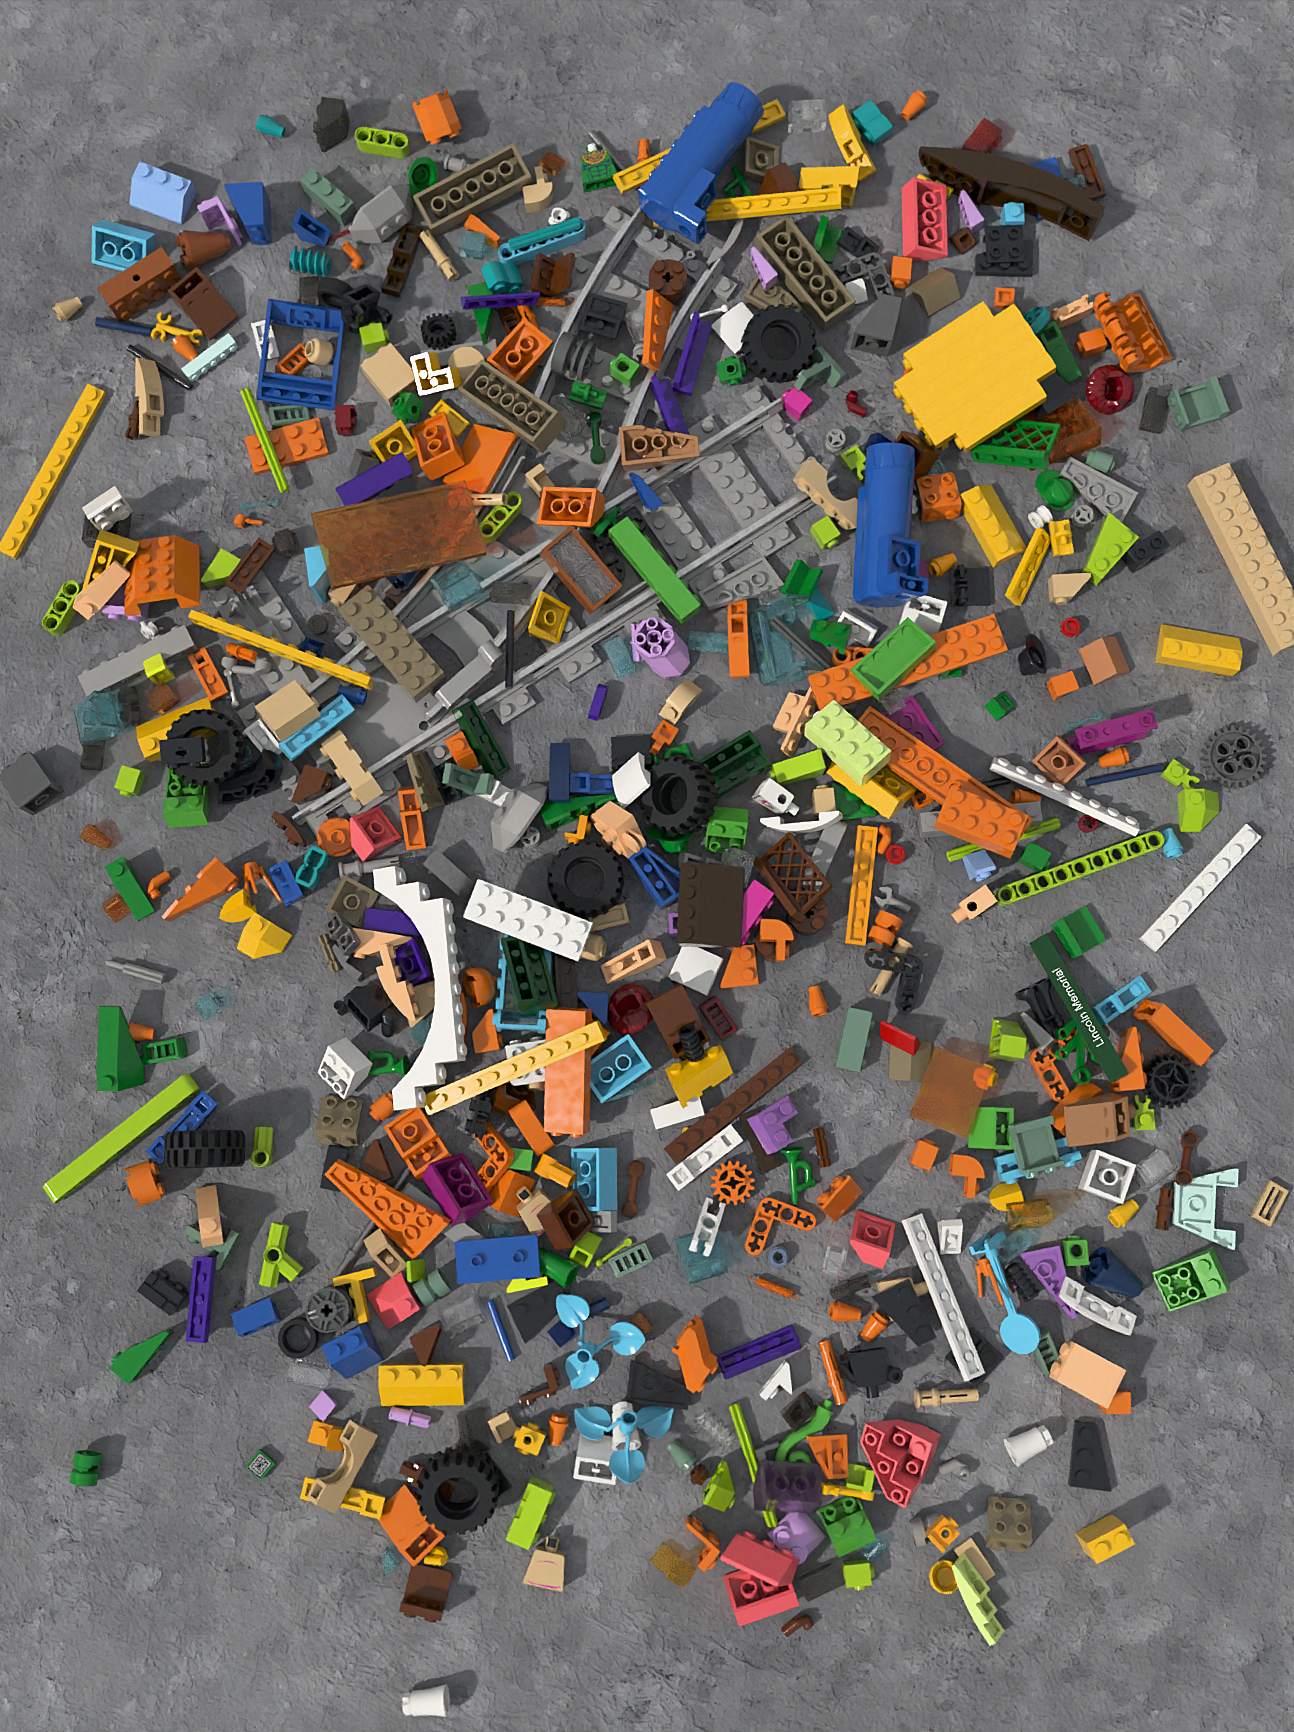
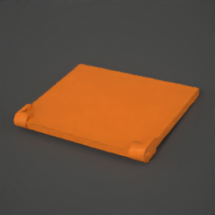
M474 424L460 448L465 465L447 473L442 483L476 494H486L518 436L511 432Z

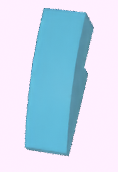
M1139 975L1094 1005L1091 1009L1100 1025L1103 1026L1152 991L1141 975Z

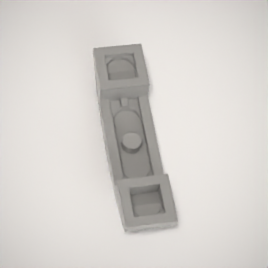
M744 218L732 219L734 228L722 249L714 247L706 263L707 269L710 270L719 257L722 258L724 263L733 253L742 234Z

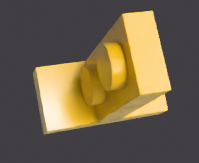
M376 1267L333 1278L334 1287L351 1283L349 1294L351 1299L355 1301L356 1307H353L355 1319H359V1324L371 1320L362 1280L377 1276Z

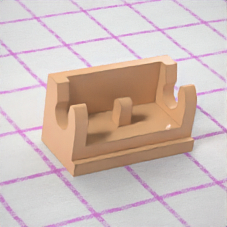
M1088 294L1083 295L1081 299L1061 308L1052 309L1050 319L1052 322L1056 321L1059 329L1090 316L1093 311V302L1088 304Z

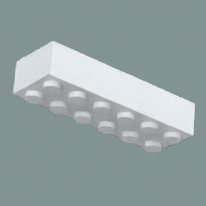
M480 879L476 882L463 916L466 919L580 962L594 925L592 922Z

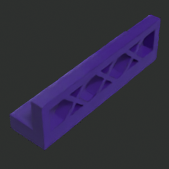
M697 312L693 313L673 381L674 392L692 396L712 328V323L699 320L700 313Z
M657 376L651 377V389L667 432L690 435L670 379L658 381Z
M210 1255L194 1256L186 1341L208 1343L216 1257Z

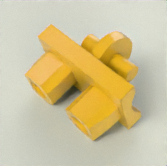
M1069 519L1050 521L1048 524L1053 557L1073 555L1074 550Z

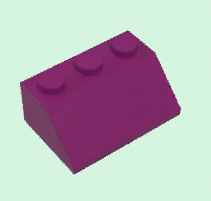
M464 1153L429 1163L422 1176L423 1181L445 1217L451 1220V1227L469 1221L493 1203L491 1196Z

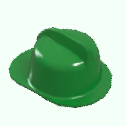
M419 157L408 169L410 194L413 201L415 194L437 183V166L428 157Z
M1045 470L1037 476L1035 481L1037 491L1051 509L1061 512L1068 510L1075 501L1072 484L1059 476L1060 472Z
M653 826L646 830L649 837L660 841L665 852L673 854L686 853L688 839L693 836V833L680 835L662 832Z

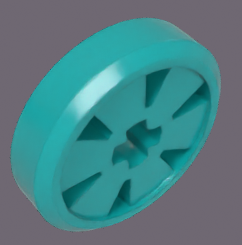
M1037 306L1026 312L1023 318L1029 324L1034 334L1037 335L1048 323L1050 312L1045 306Z

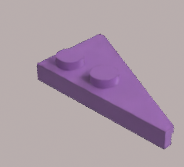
M1055 1245L1019 1253L1022 1260L1067 1316L1072 1319L1076 1318L1075 1310L1059 1297L1064 1279L1067 1277L1060 1246Z

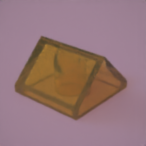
M1047 1198L1006 1203L1008 1232L1049 1226L1055 1219V1214Z

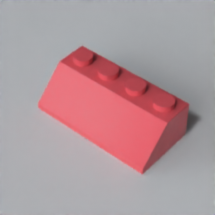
M913 177L902 187L903 257H910L913 261L922 262L948 256L946 185Z

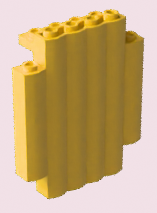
M982 301L903 354L904 360L902 363L907 371H911L894 382L893 392L898 400L901 398L905 403L903 407L908 415L912 414L915 420L913 422L919 431L922 430L926 435L924 439L929 447L933 446L935 450L940 448L943 451L949 447V441L956 438L954 441L959 449L963 448L965 453H967L1044 403L1047 395L1039 383L1056 372V365L1015 304H1012L993 317L987 305Z

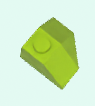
M1184 789L1178 793L1179 832H1201L1219 813L1218 792L1207 789Z
M722 1458L702 1493V1500L704 1504L725 1512L727 1507H732L736 1497L733 1496L735 1492L727 1461L725 1458Z

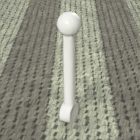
M725 304L721 308L701 313L699 318L721 311L727 312L729 308Z
M226 669L224 675L227 677L230 688L231 705L233 708H237L239 702L236 701L231 680L232 672Z

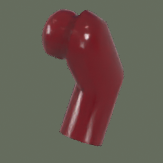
M852 390L846 395L845 399L848 410L864 418L868 409L859 405L858 393Z

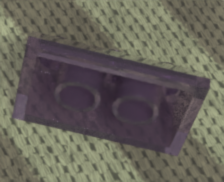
M760 1460L753 1487L754 1510L797 1513L817 1512L823 1507L820 1464Z

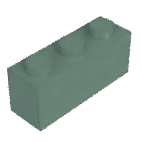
M313 167L300 179L303 191L343 226L357 214L353 201Z
M851 1007L847 1008L835 1060V1068L859 1073L860 1069H864L866 1057H863L865 1049L868 1050L871 1040L868 1037L869 1029H873L875 1018H872L873 1012Z

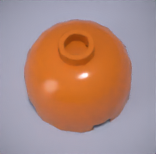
M481 967L463 970V973L466 975L462 976V983L466 997L471 996L472 1002H469L473 1008H479L489 1004L496 993V977Z

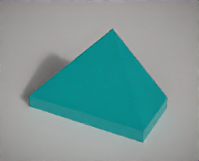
M816 586L809 602L804 604L815 620L825 621L835 615V612Z

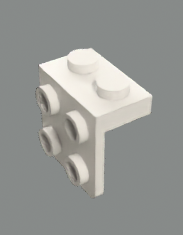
M542 1037L530 1038V1042L522 1043V1040L510 1041V1045L505 1046L507 1059L545 1044L546 1040H542ZM545 1066L515 1078L510 1083L513 1086L545 1081Z

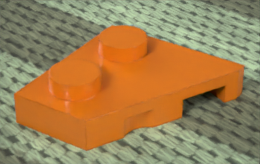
M754 944L733 948L720 984V989L759 985Z
M847 1434L806 1436L827 1479L848 1478Z

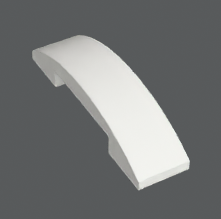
M840 811L819 813V821L784 824V819L781 817L760 818V822L776 831L803 834L832 826L843 818V814Z
M730 1124L666 1175L679 1191L743 1140Z
M1065 1277L1059 1297L1066 1304L1105 1327L1131 1335L1136 1315L1120 1306L1113 1307L1085 1291L1083 1285Z

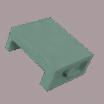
M1217 376L1209 378L1205 384L1181 391L1173 389L1167 399L1168 405L1174 413V422L1179 426L1180 431L1224 419L1229 413V408Z
M1044 1115L1007 1125L1020 1174H1028V1177L1041 1175L1040 1171L1047 1169V1172L1059 1170V1166L1065 1164V1161L1059 1158L1051 1124L1055 1123L1053 1115Z

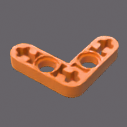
M1074 1029L1069 1032V1037L1064 1041L1071 1039V1034L1075 1035L1076 1030ZM1057 1038L1053 1041V1043H1059L1062 1048L1066 1045L1063 1040H1058ZM1036 1048L1029 1055L1030 1063L1051 1100L1060 1103L1070 1092L1053 1063L1056 1060L1055 1055L1050 1048L1047 1051L1049 1055L1042 1058V1063L1040 1061L1036 1062L1034 1059L1037 1057L1036 1053L1040 1055ZM1047 1070L1053 1071L1055 1075L1054 1080L1051 1082L1046 1081L1044 1078V1073ZM1057 1081H1059L1060 1084L1056 1085V1087L1058 1088V1090L1064 1091V1093L1062 1094L1063 1098L1061 1099L1060 1097H1055L1057 1091L1055 1087H1052L1050 1089L1049 1085L1055 1084Z
M476 1121V1123L487 1125L486 1132L488 1133L483 1135V1139H476L490 1157L479 1170L477 1176L489 1193L512 1164L514 1153L490 1121L488 1123ZM491 1137L495 1139L494 1147H491L489 1144ZM491 1166H493L495 1169V1174L493 1177H491L489 1174V1169Z
M763 1198L759 1202L744 1245L745 1250L751 1255L761 1253L774 1219L809 1231L816 1225L814 1215L773 1198ZM771 1201V1205L776 1208L777 1204H781L782 1206L778 1210V1217L774 1216L775 1211L769 1210L768 1213L764 1212L763 1203ZM790 1208L793 1211V1216L790 1220L782 1218L781 1213L783 1209ZM797 1211L801 1212L799 1216L802 1218H806L807 1215L810 1216L809 1220L812 1221V1224H807L806 1227H803L804 1223L797 1220V1224H794L793 1221L796 1219ZM763 1220L766 1222L767 1228L764 1232H758L755 1229L757 1221ZM752 1232L764 1236L763 1240L758 1238L757 1244L760 1247L759 1249H754V1252L750 1251L751 1247L748 1246V1243H753L755 1236H751Z

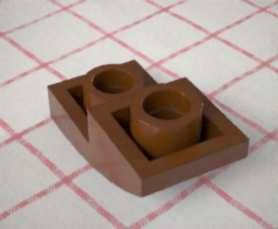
M275 811L271 818L276 821L274 825L285 831L284 835L289 838L287 842L295 847H298V845L305 847L306 842L297 828L284 816Z

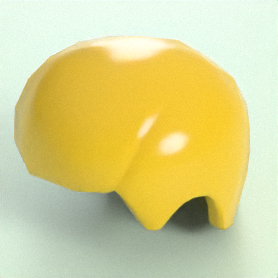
M948 1560L937 1561L930 1568L929 1572L931 1586L941 1594H951L958 1589L952 1569L954 1563Z

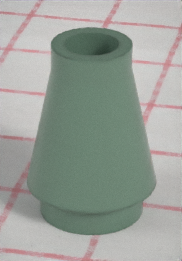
M676 1440L666 1448L679 1468L685 1472L697 1461V1458L694 1456L695 1453Z

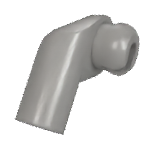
M952 1459L938 1466L942 1477L951 1472L959 1475L962 1479L970 1476L967 1464L957 1459Z

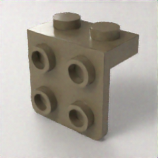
M325 1095L322 1099L315 1128L317 1142L325 1145L358 1146V1125L363 1100L350 1097L343 1099L340 1096Z
M990 1496L987 1500L989 1531L985 1537V1547H991L996 1551L1013 1549L1014 1552H1024L1028 1550L1032 1543L1030 1502L1027 1499Z

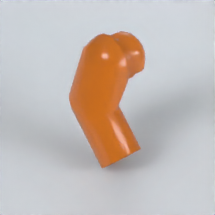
M346 241L341 248L353 260L351 267L359 270L360 267H363L364 261L351 243Z
M882 824L877 832L882 835V839L876 847V851L884 855L891 843V828Z
M167 871L151 879L147 894L152 899H157L161 896V891L158 890L160 885L171 879Z

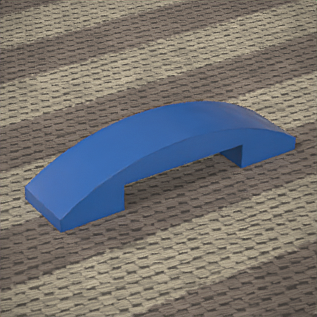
M570 773V793L584 795L615 794L612 775Z
M204 1090L191 1102L190 1107L145 1151L159 1165L164 1163V1136L166 1133L171 1131L198 1130L218 1106V1103Z

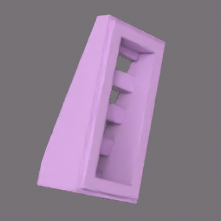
M962 190L958 203L966 227H969L971 233L974 234L981 230L984 218L967 192Z
M753 246L750 252V259L763 288L767 291L777 283L778 273L756 247Z

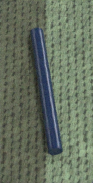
M1162 763L1085 779V783L1089 787L1162 772L1165 768Z

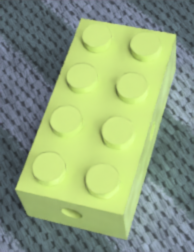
M832 700L805 724L804 736L821 749L824 754L861 787L890 761L891 750L835 700Z

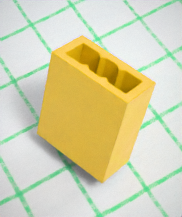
M1113 1514L1075 1533L1084 1552L1096 1564L1135 1544L1125 1524Z

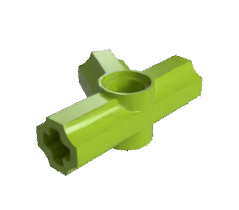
M280 1222L271 1223L267 1247L264 1252L260 1285L277 1287L280 1273L292 1282L304 1268L285 1251L290 1227L288 1224ZM272 1249L279 1252L278 1260L270 1257Z

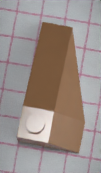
M642 425L619 427L622 466L626 472L700 457L697 436L677 432L672 433L662 429L647 428Z

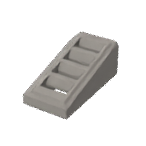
M1023 1012L1020 1016V1022L1039 1053L1043 1055L1053 1046L1054 1038L1029 1015Z

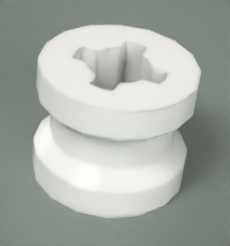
M1043 505L1039 506L1036 512H1031L1028 515L1029 521L1034 528H1043L1044 524H1048L1053 520L1050 511Z

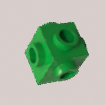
M730 356L726 357L725 361L717 362L719 380L722 385L729 384V386L739 385L740 381L745 380L744 374H747L745 362H741L740 358Z
M401 393L399 398L395 400L391 413L397 417V421L402 420L405 425L407 423H416L421 417V411L425 403L412 393Z

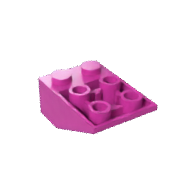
M755 879L744 893L741 943L743 945L750 937L751 932L749 930L751 927L755 929L763 918L761 913L763 911L767 913L775 901L772 899L774 893Z

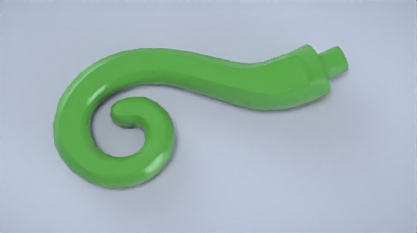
M825 1399L823 1406L818 1405L809 1423L789 1434L780 1443L775 1453L774 1466L778 1476L783 1481L793 1484L800 1483L809 1476L812 1470V1460L805 1451H793L788 1458L791 1464L796 1463L797 1460L803 1461V1467L799 1472H790L785 1466V1459L787 1453L795 1444L806 1439V1436L819 1433L828 1425L834 1413L831 1410L833 1401Z

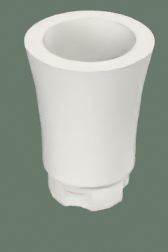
M618 1402L613 1405L612 1423L618 1417L621 1418V1414L624 1411H633L632 1403ZM618 1424L613 1428L612 1449L614 1451H625L626 1434L620 1431ZM637 1426L630 1435L629 1451L636 1450L641 1446Z
M1041 1425L1038 1428L1034 1427L1024 1433L1004 1439V1444L1011 1459L1019 1467L1034 1455L1051 1446L1053 1440L1048 1429Z
M445 1684L434 1688L404 1693L403 1713L412 1716L448 1717L450 1711L448 1685Z

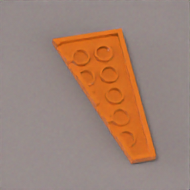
M338 1159L324 1174L413 1260L451 1222L449 1218L341 1159Z

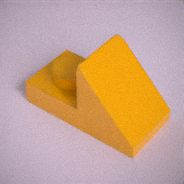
M314 1420L308 1442L325 1446V1450L344 1452L343 1444L339 1438L345 1428Z

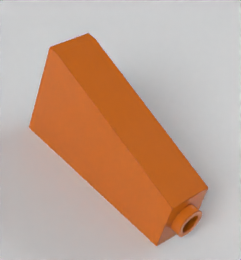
M1144 999L1132 1014L1191 1064L1202 1066L1209 1060L1211 1053L1214 1051L1164 1003Z

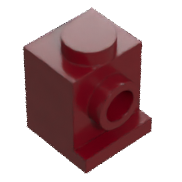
M354 405L335 406V428L338 435L349 437L354 434V427H357V411Z

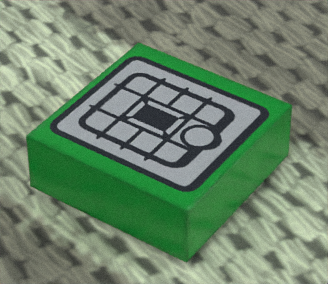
M259 1449L245 1467L262 1480L276 1462L262 1449Z

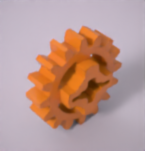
M729 1160L728 1166L721 1163L722 1169L715 1168L714 1171L717 1175L711 1176L715 1183L710 1186L716 1187L713 1194L720 1195L719 1201L725 1198L727 1205L730 1203V1200L733 1201L734 1205H737V1200L739 1199L744 1203V1196H751L748 1190H754L750 1183L754 1182L755 1179L749 1178L752 1171L746 1172L747 1165L745 1164L739 1167V1161L732 1165L731 1160ZM734 1169L741 1171L745 1177L739 1178L735 1175ZM727 1170L726 1178L719 1181L721 1174ZM730 1177H733L734 1180L742 1181L735 1184L734 1189L730 1185H723V1183L730 1181ZM741 1185H746L744 1191L738 1195V1189ZM720 1188L728 1189L730 1196L725 1195Z

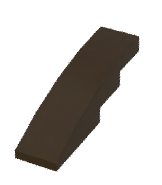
M408 223L403 226L393 247V256L387 267V275L381 286V293L400 298L418 249L419 236L423 231V227Z

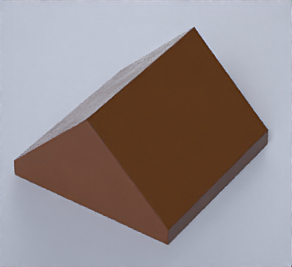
M439 1321L413 1334L409 1338L421 1366L426 1367L431 1362L445 1322Z

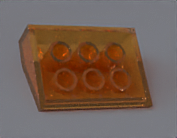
M1077 396L1041 419L1038 418L1034 410L1018 419L1060 424V432L1048 459L1050 464L1101 445L1102 427ZM1011 426L1008 428V431L1011 433L1018 428ZM1029 428L1024 433L1027 436L1036 430L1035 428ZM1047 430L1042 434L1044 437H1047L1051 435L1054 430ZM1021 433L1012 438L1013 442L1022 439L1023 436ZM1038 435L1031 439L1030 442L1034 444L1042 439ZM1025 442L1017 448L1025 449L1029 447V445L1027 442ZM1044 444L1036 448V450L1045 451L1047 446Z

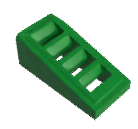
M175 1038L141 1045L144 1065L186 1058L188 1056L185 1038ZM167 1045H169L170 1056L168 1055ZM159 1046L161 1047L162 1058H160ZM152 1047H153V1052H154V1058H155V1059H152L151 1049H150V1048H152Z

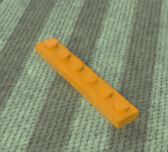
M857 826L845 944L866 945L878 827Z

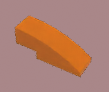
M399 787L398 796L406 850L426 848L423 812L421 811L415 787Z
M1090 1082L1078 1085L1050 1113L1055 1121L1054 1124H1051V1128L1066 1137L1064 1106L1099 1096L1103 1093V1090Z

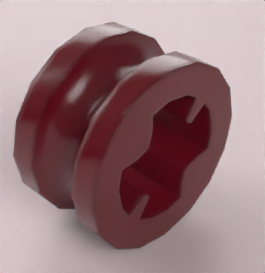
M1087 814L1082 816L1078 822L1079 829L1084 833H1090L1098 826V820ZM1086 819L1093 823L1090 828L1083 824Z

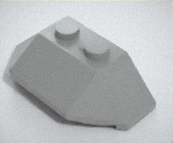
M408 184L388 186L359 209L353 223L348 228L356 244L382 243L411 221L415 201L411 198L410 186Z
M539 783L513 788L506 795L505 801L495 811L494 817L491 820L494 849L506 854L509 848L521 838L543 806L549 792L547 786Z

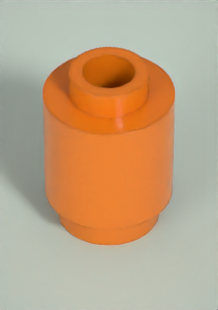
M387 1092L385 1095L382 1094L370 1106L372 1111L369 1113L377 1122L380 1119L384 1122L395 1111L393 1096L390 1092Z

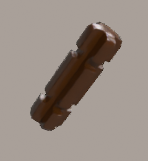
M823 1127L815 1128L813 1133L814 1137H816L818 1157L820 1156V1167H830L831 1161L828 1158L826 1138L824 1139L825 1130Z

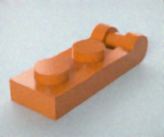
M204 646L199 649V652L191 653L187 657L210 701L213 703L230 693ZM204 658L205 661L198 664V661Z

